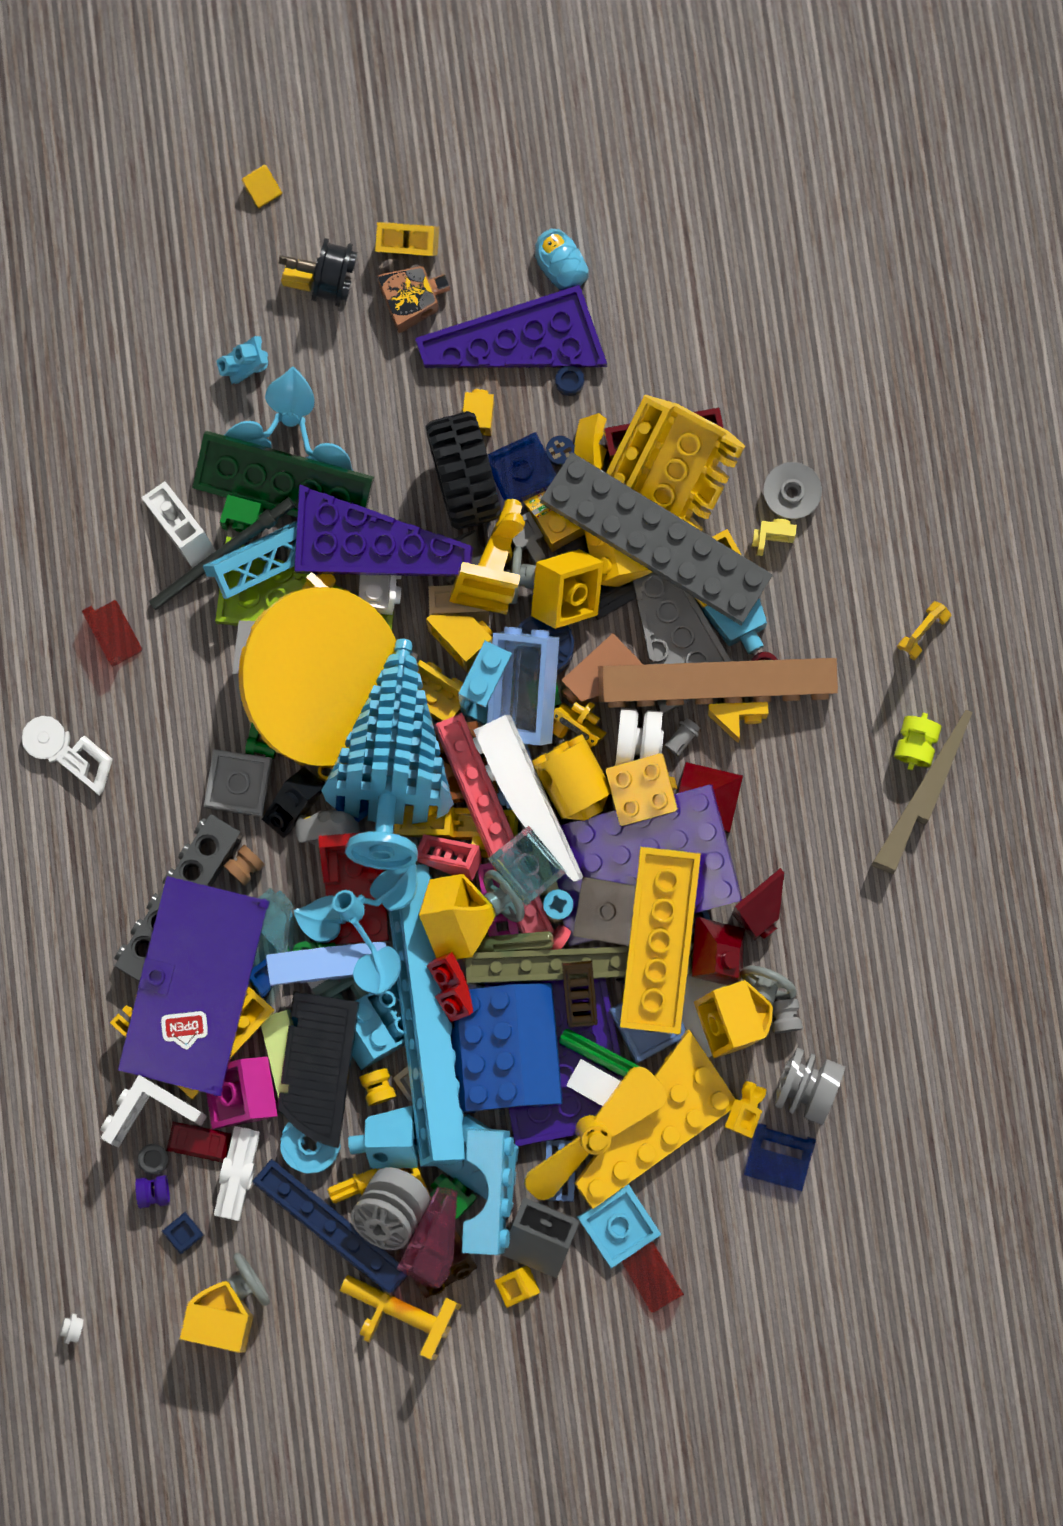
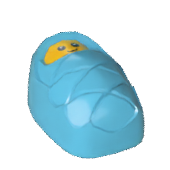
M552 228L543 232L537 238L535 244L537 263L558 289L562 291L582 285L588 279V266L580 250L566 233Z

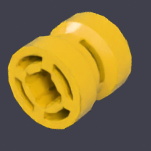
M387 1068L359 1077L362 1087L366 1088L367 1091L366 1101L368 1106L377 1105L396 1098L395 1090L388 1082L390 1075Z

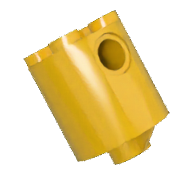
M582 734L554 747L552 751L532 760L534 769L561 819L585 821L603 811L609 794H611V789L607 778Z

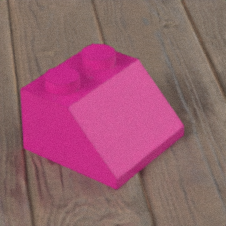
M268 1057L239 1059L229 1062L222 1095L214 1096L213 1094L206 1093L212 1129L258 1122L278 1116Z

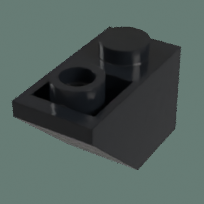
M301 768L285 781L261 820L281 837L285 838L295 827L300 815H305L315 804L322 793L324 783L307 768Z

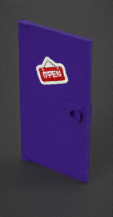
M169 876L166 877L118 1071L202 1091L214 1096L222 1095L270 901Z

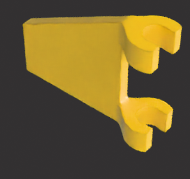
M933 601L926 610L929 615L911 637L904 636L898 643L897 648L909 653L912 660L915 661L922 652L917 642L938 618L940 620L939 623L945 625L952 616L947 607L942 603Z

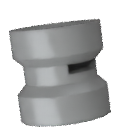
M798 999L773 1002L772 1015L776 1018L772 1024L773 1034L803 1029L802 1020L796 1017L799 1009Z

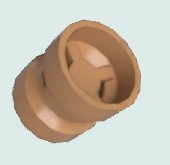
M245 845L238 850L236 861L229 859L224 865L226 870L243 886H246L251 881L250 872H259L265 866Z

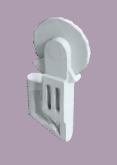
M40 716L27 723L23 729L22 743L28 754L36 759H48L49 763L58 761L100 796L104 791L113 758L86 736H83L71 749L69 747L70 732H65L60 722L52 717ZM82 749L99 762L94 783L87 778L90 764L79 755Z

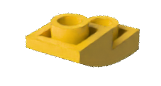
M600 413L579 420L574 454L602 470L607 449L599 444L603 437V430L607 419Z

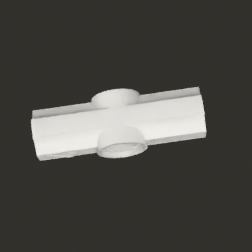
M234 1126L228 1156L224 1158L220 1172L219 1184L221 1186L217 1196L214 1216L240 1221L246 1192L250 1189L255 1170V1163L253 1162L260 1138L259 1131Z

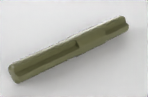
M550 931L487 936L483 938L475 953L551 949L554 945L553 934Z

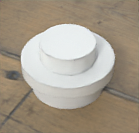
M72 1313L69 1319L64 1318L60 1336L65 1337L64 1343L69 1344L70 1341L77 1343L79 1340L83 1319L77 1318V1314Z

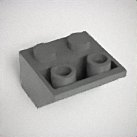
M524 1197L510 1230L509 1247L505 1248V1253L501 1255L557 1278L580 1220Z

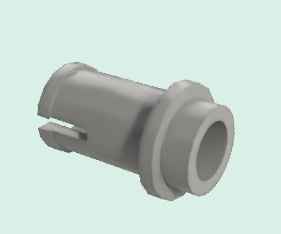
M688 718L679 722L680 727L664 745L678 757L681 756V753L694 736H699L697 732L700 730V727Z

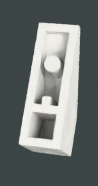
M166 481L141 497L192 568L216 551L203 529Z

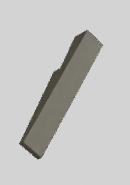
M965 710L871 866L890 874H894L915 822L926 825L931 817L973 712Z

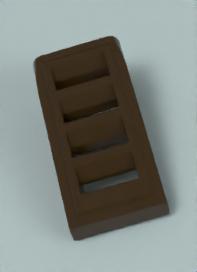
M592 960L562 963L568 1027L597 1025ZM587 973V977L569 979V975ZM588 986V989L570 990V987ZM589 998V1001L572 1003V999Z

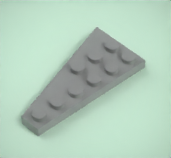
M654 572L633 581L650 664L731 661L692 595ZM684 699V703L690 701L691 699ZM657 700L659 711H663V715L681 706L666 705V700Z

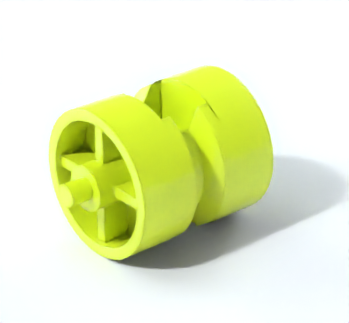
M922 713L921 717H904L900 731L903 739L897 742L894 758L907 763L908 770L913 771L914 766L931 767L935 754L932 744L938 743L942 726L927 719V713Z

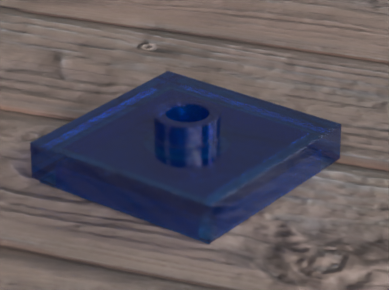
M537 432L487 454L493 478L504 501L516 499L523 502L546 491L556 476Z

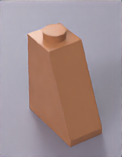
M612 633L561 680V687L563 688L561 693L571 704L577 702L582 706H586L589 702H598V666L643 664Z

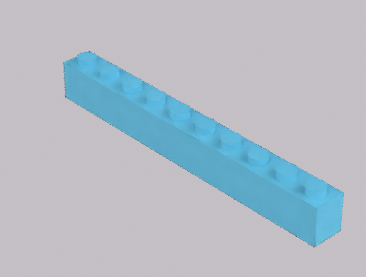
M416 865L418 886L414 899L402 909L388 911L393 949L398 953L401 960V970L397 983L420 1167L454 1165L465 1160L467 1153V1142L463 1138L462 1130L463 1112L459 1107L458 1099L460 1086L455 1076L454 1064L456 1055L452 1049L450 1037L452 1024L435 998L442 990L426 966L436 959V956L419 917L429 880L433 878L429 873V866Z

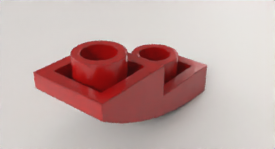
M451 952L432 960L426 966L442 990L435 998L450 1022L471 1015L473 1013V1006L469 988L453 953Z

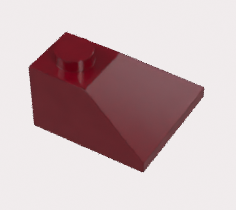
M686 762L678 793L711 784L724 831L730 833L743 775Z
M781 868L735 905L732 911V915L754 941L760 936L765 940L778 929L774 924L778 922L780 916L785 873Z
M701 917L696 918L692 977L727 986L742 981L741 970L743 969L745 929Z

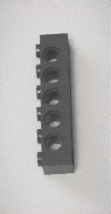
M212 814L207 819L202 818L195 828L194 833L197 834L191 844L186 843L178 856L181 861L175 870L171 868L167 872L162 883L165 884L167 876L189 881L185 878L186 871L190 867L200 868V876L190 882L212 887L223 870L224 865L228 862L243 838L242 833ZM204 843H216V850L212 855L206 856L201 853V847ZM163 889L159 895L155 893L146 907L149 912L144 920L138 919L130 933L133 935L128 945L123 944L114 958L117 960L115 967L139 982L146 957L138 955V947L144 942L150 943Z

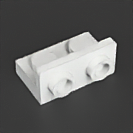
M359 575L358 597L368 602L380 614L392 615L394 604H400L401 587L396 586V579H401V576Z

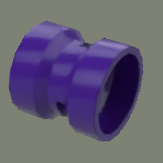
M167 1175L157 1176L154 1180H147L146 1178L135 1180L136 1199L139 1209L149 1208L151 1204H158L159 1206L170 1205Z

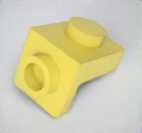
M774 519L773 522L761 521L760 530L754 529L752 546L758 547L757 555L763 556L765 540L794 543L797 525L790 524V521L786 519Z

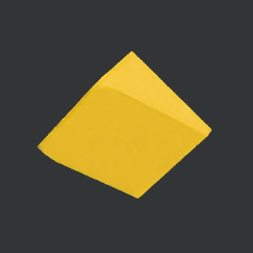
M266 165L261 166L242 178L244 188L258 209L283 194Z
M285 266L281 282L283 286L311 292L314 274L297 271L296 269H288Z
M528 1266L519 1268L494 1280L506 1308L540 1293Z

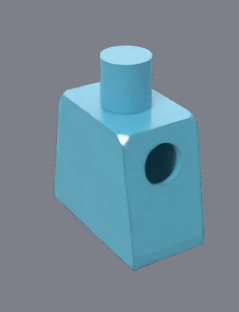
M760 599L757 600L742 626L710 606L701 607L703 614L728 646L742 641L748 654H752L764 647L757 634L765 629L767 625Z
M413 1106L368 1117L365 1120V1134L348 1137L350 1154L366 1153L369 1165L373 1169L387 1167L418 1168V1144Z

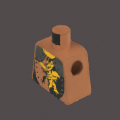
M422 266L377 276L380 289L398 334L436 313L439 310L436 296L450 291L444 274L429 280Z

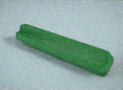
M565 1029L559 1039L560 1044L622 1077H625L630 1069L640 1067L570 1029Z

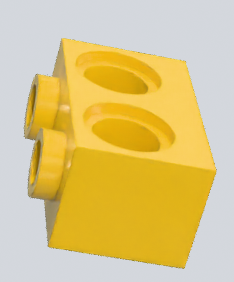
M377 222L375 252L437 256L439 226Z

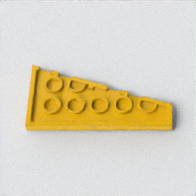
M690 1030L685 1031L680 1042L664 1060L665 1062L655 1074V1077L666 1090L667 1099L665 1105L612 1137L609 1149L603 1154L594 1155L574 1182L590 1208L594 1209L731 1111L735 1097Z

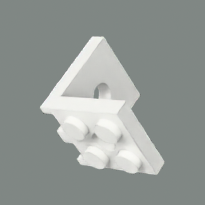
M138 1075L130 1090L125 1089L118 1098L116 1104L119 1105V1108L115 1115H109L100 1129V1131L104 1132L101 1139L119 1148L150 1096L200 1126L204 1123L207 1115Z

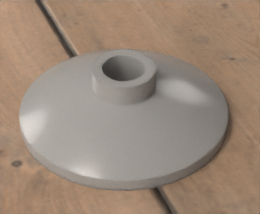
M787 462L778 465L768 474L764 483L763 494L766 504L776 515L785 519H800L808 516L817 508L822 496V486L819 477L810 467L798 462ZM789 489H794L797 492V496L790 498L786 492Z

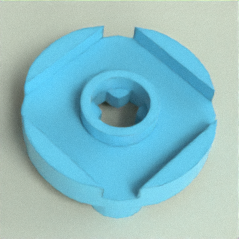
M288 1122L282 1132L280 1150L289 1166L302 1173L311 1174L325 1171L336 1161L341 1150V1144L339 1148L317 1142V1149L315 1151L311 1149L305 1151L302 1146L305 1144L304 1138L306 1135Z

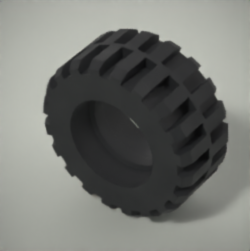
M466 411L430 421L425 426L427 438L452 528L460 530L497 520L501 515L498 494L475 414Z

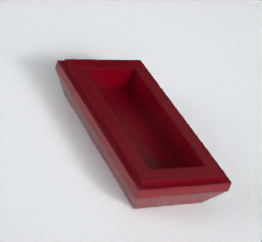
M173 1121L166 1151L223 1163L224 1158L227 1157L231 1133Z

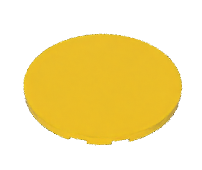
M312 587L300 589L279 598L277 602L267 610H264L256 619L250 629L251 633L246 645L242 648L240 656L239 689L243 707L249 721L253 723L261 735V739L269 747L297 763L313 766H333L342 747L350 748L345 746L346 739L349 733L352 732L353 726L361 714V710L369 698L368 696L373 686L377 685L376 680L380 672L385 669L384 664L388 656L395 654L396 639L381 614L362 598L337 588Z

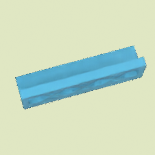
M297 521L203 565L206 576L215 577L224 599L230 598L295 566ZM281 546L291 550L287 562L284 563L274 560L277 548ZM256 558L266 561L262 574L258 576L249 572L251 563ZM231 570L241 573L238 585L229 589L223 574Z

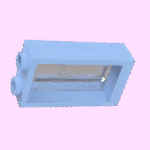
M504 627V632L493 633L492 644L511 652L512 656L488 702L487 723L504 715H510L524 744L538 746L551 744L559 637L549 636V631L531 630V634H523L522 628Z

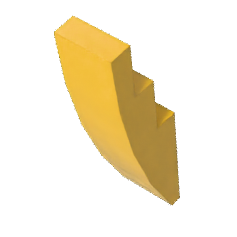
M405 806L403 824H394V834L406 837L422 838L425 834L444 839L472 840V835L480 836L468 808H455L452 806L446 815L436 819L438 806H429L427 822L412 824L414 806ZM503 810L517 841L518 817L513 810Z

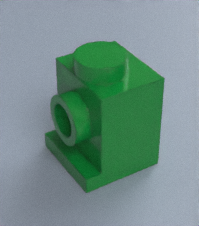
M227 495L219 521L222 529L228 530L229 525H231L233 530L241 533L259 519V515L264 512L262 504Z
M442 1173L430 1185L433 1189L430 1196L455 1220H458L477 1200L473 1193L469 1197L465 1195L468 1189L456 1177L450 1181Z

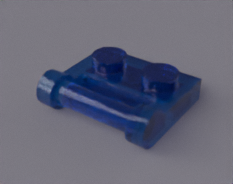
M757 1123L743 1175L802 1192L816 1139L808 1136L806 1139L768 1129L766 1128L767 1125ZM766 1140L802 1150L801 1159L762 1149V1141Z

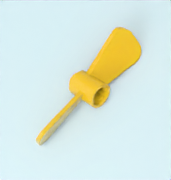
M644 1067L630 1069L597 1115L584 1116L577 1122L575 1127L577 1138L526 1174L524 1179L526 1189L536 1199L547 1200L552 1198L589 1154H603L611 1146L612 1137L665 1105L667 1094L661 1082L651 1071Z

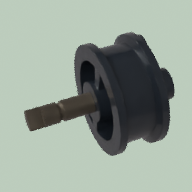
M324 238L320 258L317 257L316 263L280 255L278 264L286 265L288 269H296L297 271L314 274L313 280L315 281L311 301L316 302L317 298L335 301V306L340 307L341 301L347 302L352 280L346 278L347 273H353L357 252L352 251L353 244L349 243L347 247L330 244L329 239Z

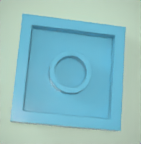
M629 1184L594 1209L589 1208L577 1216L610 1268H613L662 1235Z

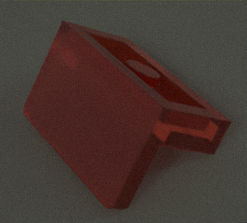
M116 600L94 610L92 605L82 610L85 619L112 667L142 652V647Z
M653 1242L622 1261L650 1312L653 1313L684 1295Z

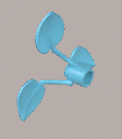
M294 366L273 381L266 390L265 399L271 409L278 412L275 414V419L267 431L263 432L262 426L255 421H244L234 425L224 434V436L271 448L272 444L267 437L273 433L280 421L288 427L299 424L305 451L309 455L306 458L354 471L348 454L338 445L323 443L317 445L314 450L310 448L305 427L306 419L303 416L308 415L313 410L315 397L306 379Z
M414 864L402 869H387L373 881L370 888V893L376 900L365 898L362 894L356 897L351 891L342 890L335 896L321 897L304 907L294 910L295 918L302 931L309 938L319 943L335 939L340 933V924H344L346 921L351 922L355 926L372 953L362 956L356 962L353 969V977L356 984L366 992L379 995L388 991L398 979L401 970V960L398 953L392 947L387 946L378 951L376 950V947L359 924V921L364 916L365 908L363 904L373 906L383 904L390 911L406 907L414 899L417 892V866Z

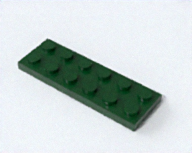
M206 431L203 434L192 488L226 498L227 495L261 503L263 508L270 510L289 497L294 502L295 507L286 514L298 517L300 485L367 508L374 477Z

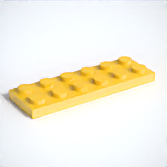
M640 847L620 1019L621 1028L680 1034L701 853Z

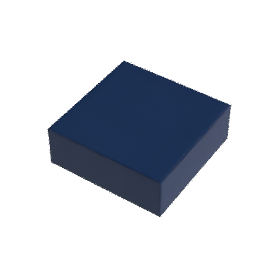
M186 1212L162 1230V1233L180 1255L205 1236Z

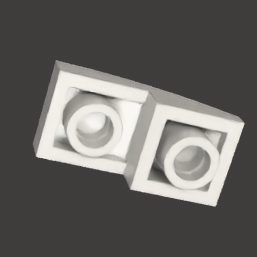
M580 1059L566 1086L603 1106L621 1081Z

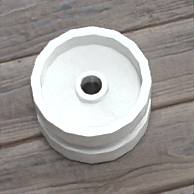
M621 707L615 766L634 761V756H640L641 759L659 753L662 754L664 731L661 730L663 711L647 710L644 714L643 728H637L639 714L637 710Z

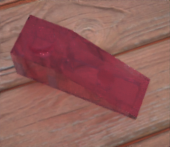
M437 1187L397 1267L398 1270L424 1286L440 1289L449 1276V1269L454 1256L457 1191Z

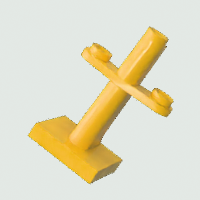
M516 499L504 501L501 515L496 522L478 565L466 562L461 563L450 593L449 602L507 615L509 603L514 598L515 588L519 586L520 575L503 570L505 563L510 562L513 556L511 549L512 539L525 526L523 516L520 514L522 509L520 501Z
M350 1275L345 1277L340 1288L341 1292L376 1308L372 1320L367 1318L360 1330L359 1335L364 1337V1341L368 1343L371 1341L383 1313H386L428 1333L429 1335L420 1355L435 1361L438 1357L435 1354L437 1346L442 1337L447 1338L451 1329L448 1326L455 1309L460 1310L462 1306L446 1298L436 1317L394 1296L390 1297L386 1292Z

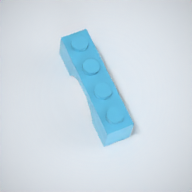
M474 1128L469 1129L467 1132L466 1161L474 1164L483 1172L488 1183L489 1194L483 1210L476 1217L463 1222L462 1253L500 1255L505 1253V1248L509 1247L510 1232L506 1230V1217H510L511 1200L507 1199V1189L512 1185L513 1172L512 1168H508L509 1156H512L514 1151V1139L510 1137V1130Z

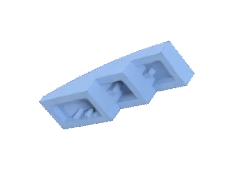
M386 941L373 942L377 951L386 947ZM366 943L269 954L266 955L270 986L353 977V969L356 962L362 956L372 953Z

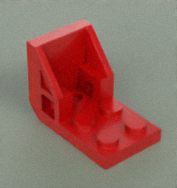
M359 833L318 836L326 896H335L342 890H349L356 897L362 894L365 898L376 900L371 895L370 888L373 881L384 872V869L370 868L357 864L349 859L345 853L346 844L349 839ZM364 903V916L359 921V924L372 943L389 942L387 909L383 904L373 906ZM347 921L344 924H340L339 935L329 941V943L335 942V946L365 943L355 926Z

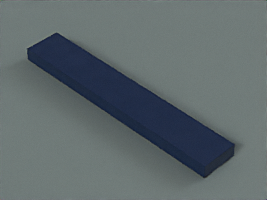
M273 1159L253 1179V1185L390 1297L410 1274L407 1268L385 1250L372 1245L362 1238L354 1229L353 1224Z

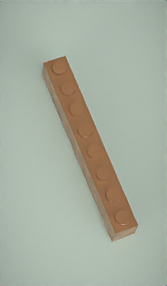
M837 658L598 666L599 702H607L608 708L625 707V701H637V707L655 706V700H666V705H684V699H695V704H713V698H724V703H742V697H753L754 702H771V696L782 695L783 701H800V695L811 694V700H828L829 694L838 693Z

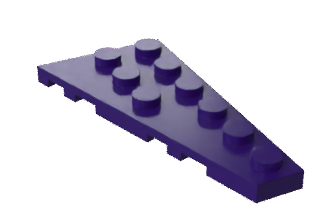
M580 285L415 338L424 368L607 367V361Z
M299 486L295 554L296 573L457 577L462 562L472 564L473 548L471 545L426 531L412 524L398 521L395 518L362 506L342 501L334 496L314 491L306 486Z

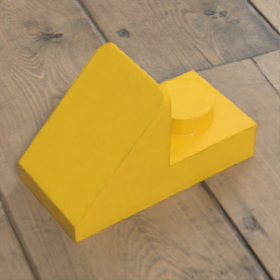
M768 702L709 704L707 709L708 716L737 743L740 740L739 720H744L745 724L762 723V719H767L769 714Z

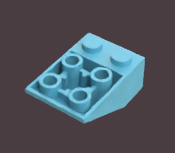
M397 981L383 994L375 995L368 993L355 1000L360 1003L352 1056L361 1071L405 1045Z

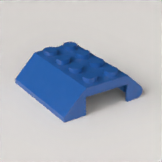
M512 984L469 989L473 1013L455 1020V1028H452L450 1035L452 1038V1049L456 1055L454 1064L455 1076L459 1080L460 1086L458 1094L459 1107L462 1109L463 1114L521 1106L538 1107L563 1104L552 984Z

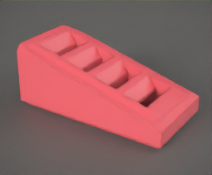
M424 834L417 848L418 859L416 862L451 875L464 874L470 881H473L482 861L478 845ZM432 846L435 849L433 854L429 855L428 852ZM442 851L446 852L444 857H440Z

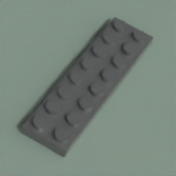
M572 452L540 499V503L741 626L773 576L770 572Z

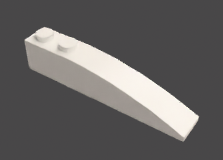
M504 715L474 729L476 737L473 738V742L479 754L484 753L488 764L485 765L489 778L491 781L496 780L513 812L530 836L548 857L574 882L582 880L581 870L512 717Z

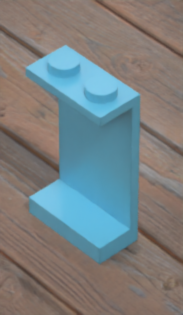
M486 640L484 641L458 693L461 713L464 716L483 725L487 724L488 702L512 656L511 652Z

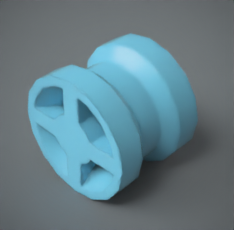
M560 889L553 890L544 899V910L553 919H564L572 911L573 900L566 891Z

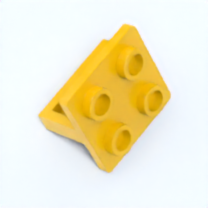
M659 753L606 769L621 826L673 813L678 810L673 790L677 789L675 777L669 776L663 754Z

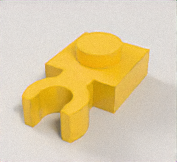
M745 1081L741 1091L742 1099L734 1100L725 1128L752 1139L762 1110L758 1109L757 1106L764 1099L766 1089L756 1086L757 1084Z

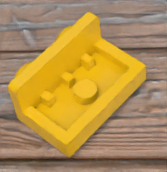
M419 660L417 663L418 673L423 683L421 690L425 691L431 717L441 722L456 716L461 710L458 693L463 682L456 678L449 679L442 674V670L434 663L427 662L426 664Z

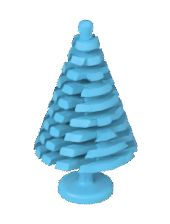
M405 638L398 639L395 642V654L388 656L384 664L385 669L380 672L376 680L377 685L373 686L368 696L369 698L353 726L352 732L349 733L346 739L345 746L350 748L342 747L337 761L322 788L326 802L336 808L337 796H345L344 812L356 818H359L360 799L369 800L367 821L376 822L375 832L359 833L351 837L346 844L345 853L353 862L376 869L395 870L407 868L414 865L418 859L416 845L408 838L393 834L394 824H403L405 804L414 805L412 824L427 822L429 805L438 806L436 819L446 815L453 806L443 758L439 757L440 747L438 741H436V734L431 721L432 718L427 705L425 691L421 690L423 683L418 673L417 660L410 655L413 644Z

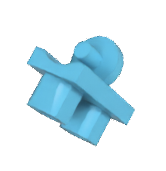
M261 336L252 337L245 343L234 347L233 351L228 355L217 359L216 363L219 374L221 376H229L231 384H239L253 373L264 371L268 366V354L266 351L261 350Z

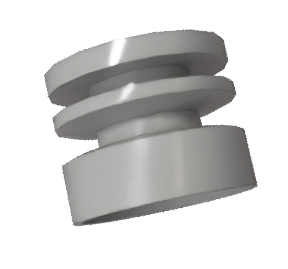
M796 1048L795 1053L786 1062L776 1088L774 1107L782 1109L786 1098L789 1097L792 1099L788 1112L793 1114L800 1102L806 1104L804 1118L823 1125L838 1091L845 1066L827 1059L820 1070L814 1069L816 1055L811 1053L806 1065L801 1064L804 1050Z
M387 1167L379 1169L351 1211L352 1224L360 1236L372 1245L388 1250L403 1248L411 1238V1234L415 1231L416 1225L421 1221L429 1208L430 1196L420 1180L410 1173L398 1168Z

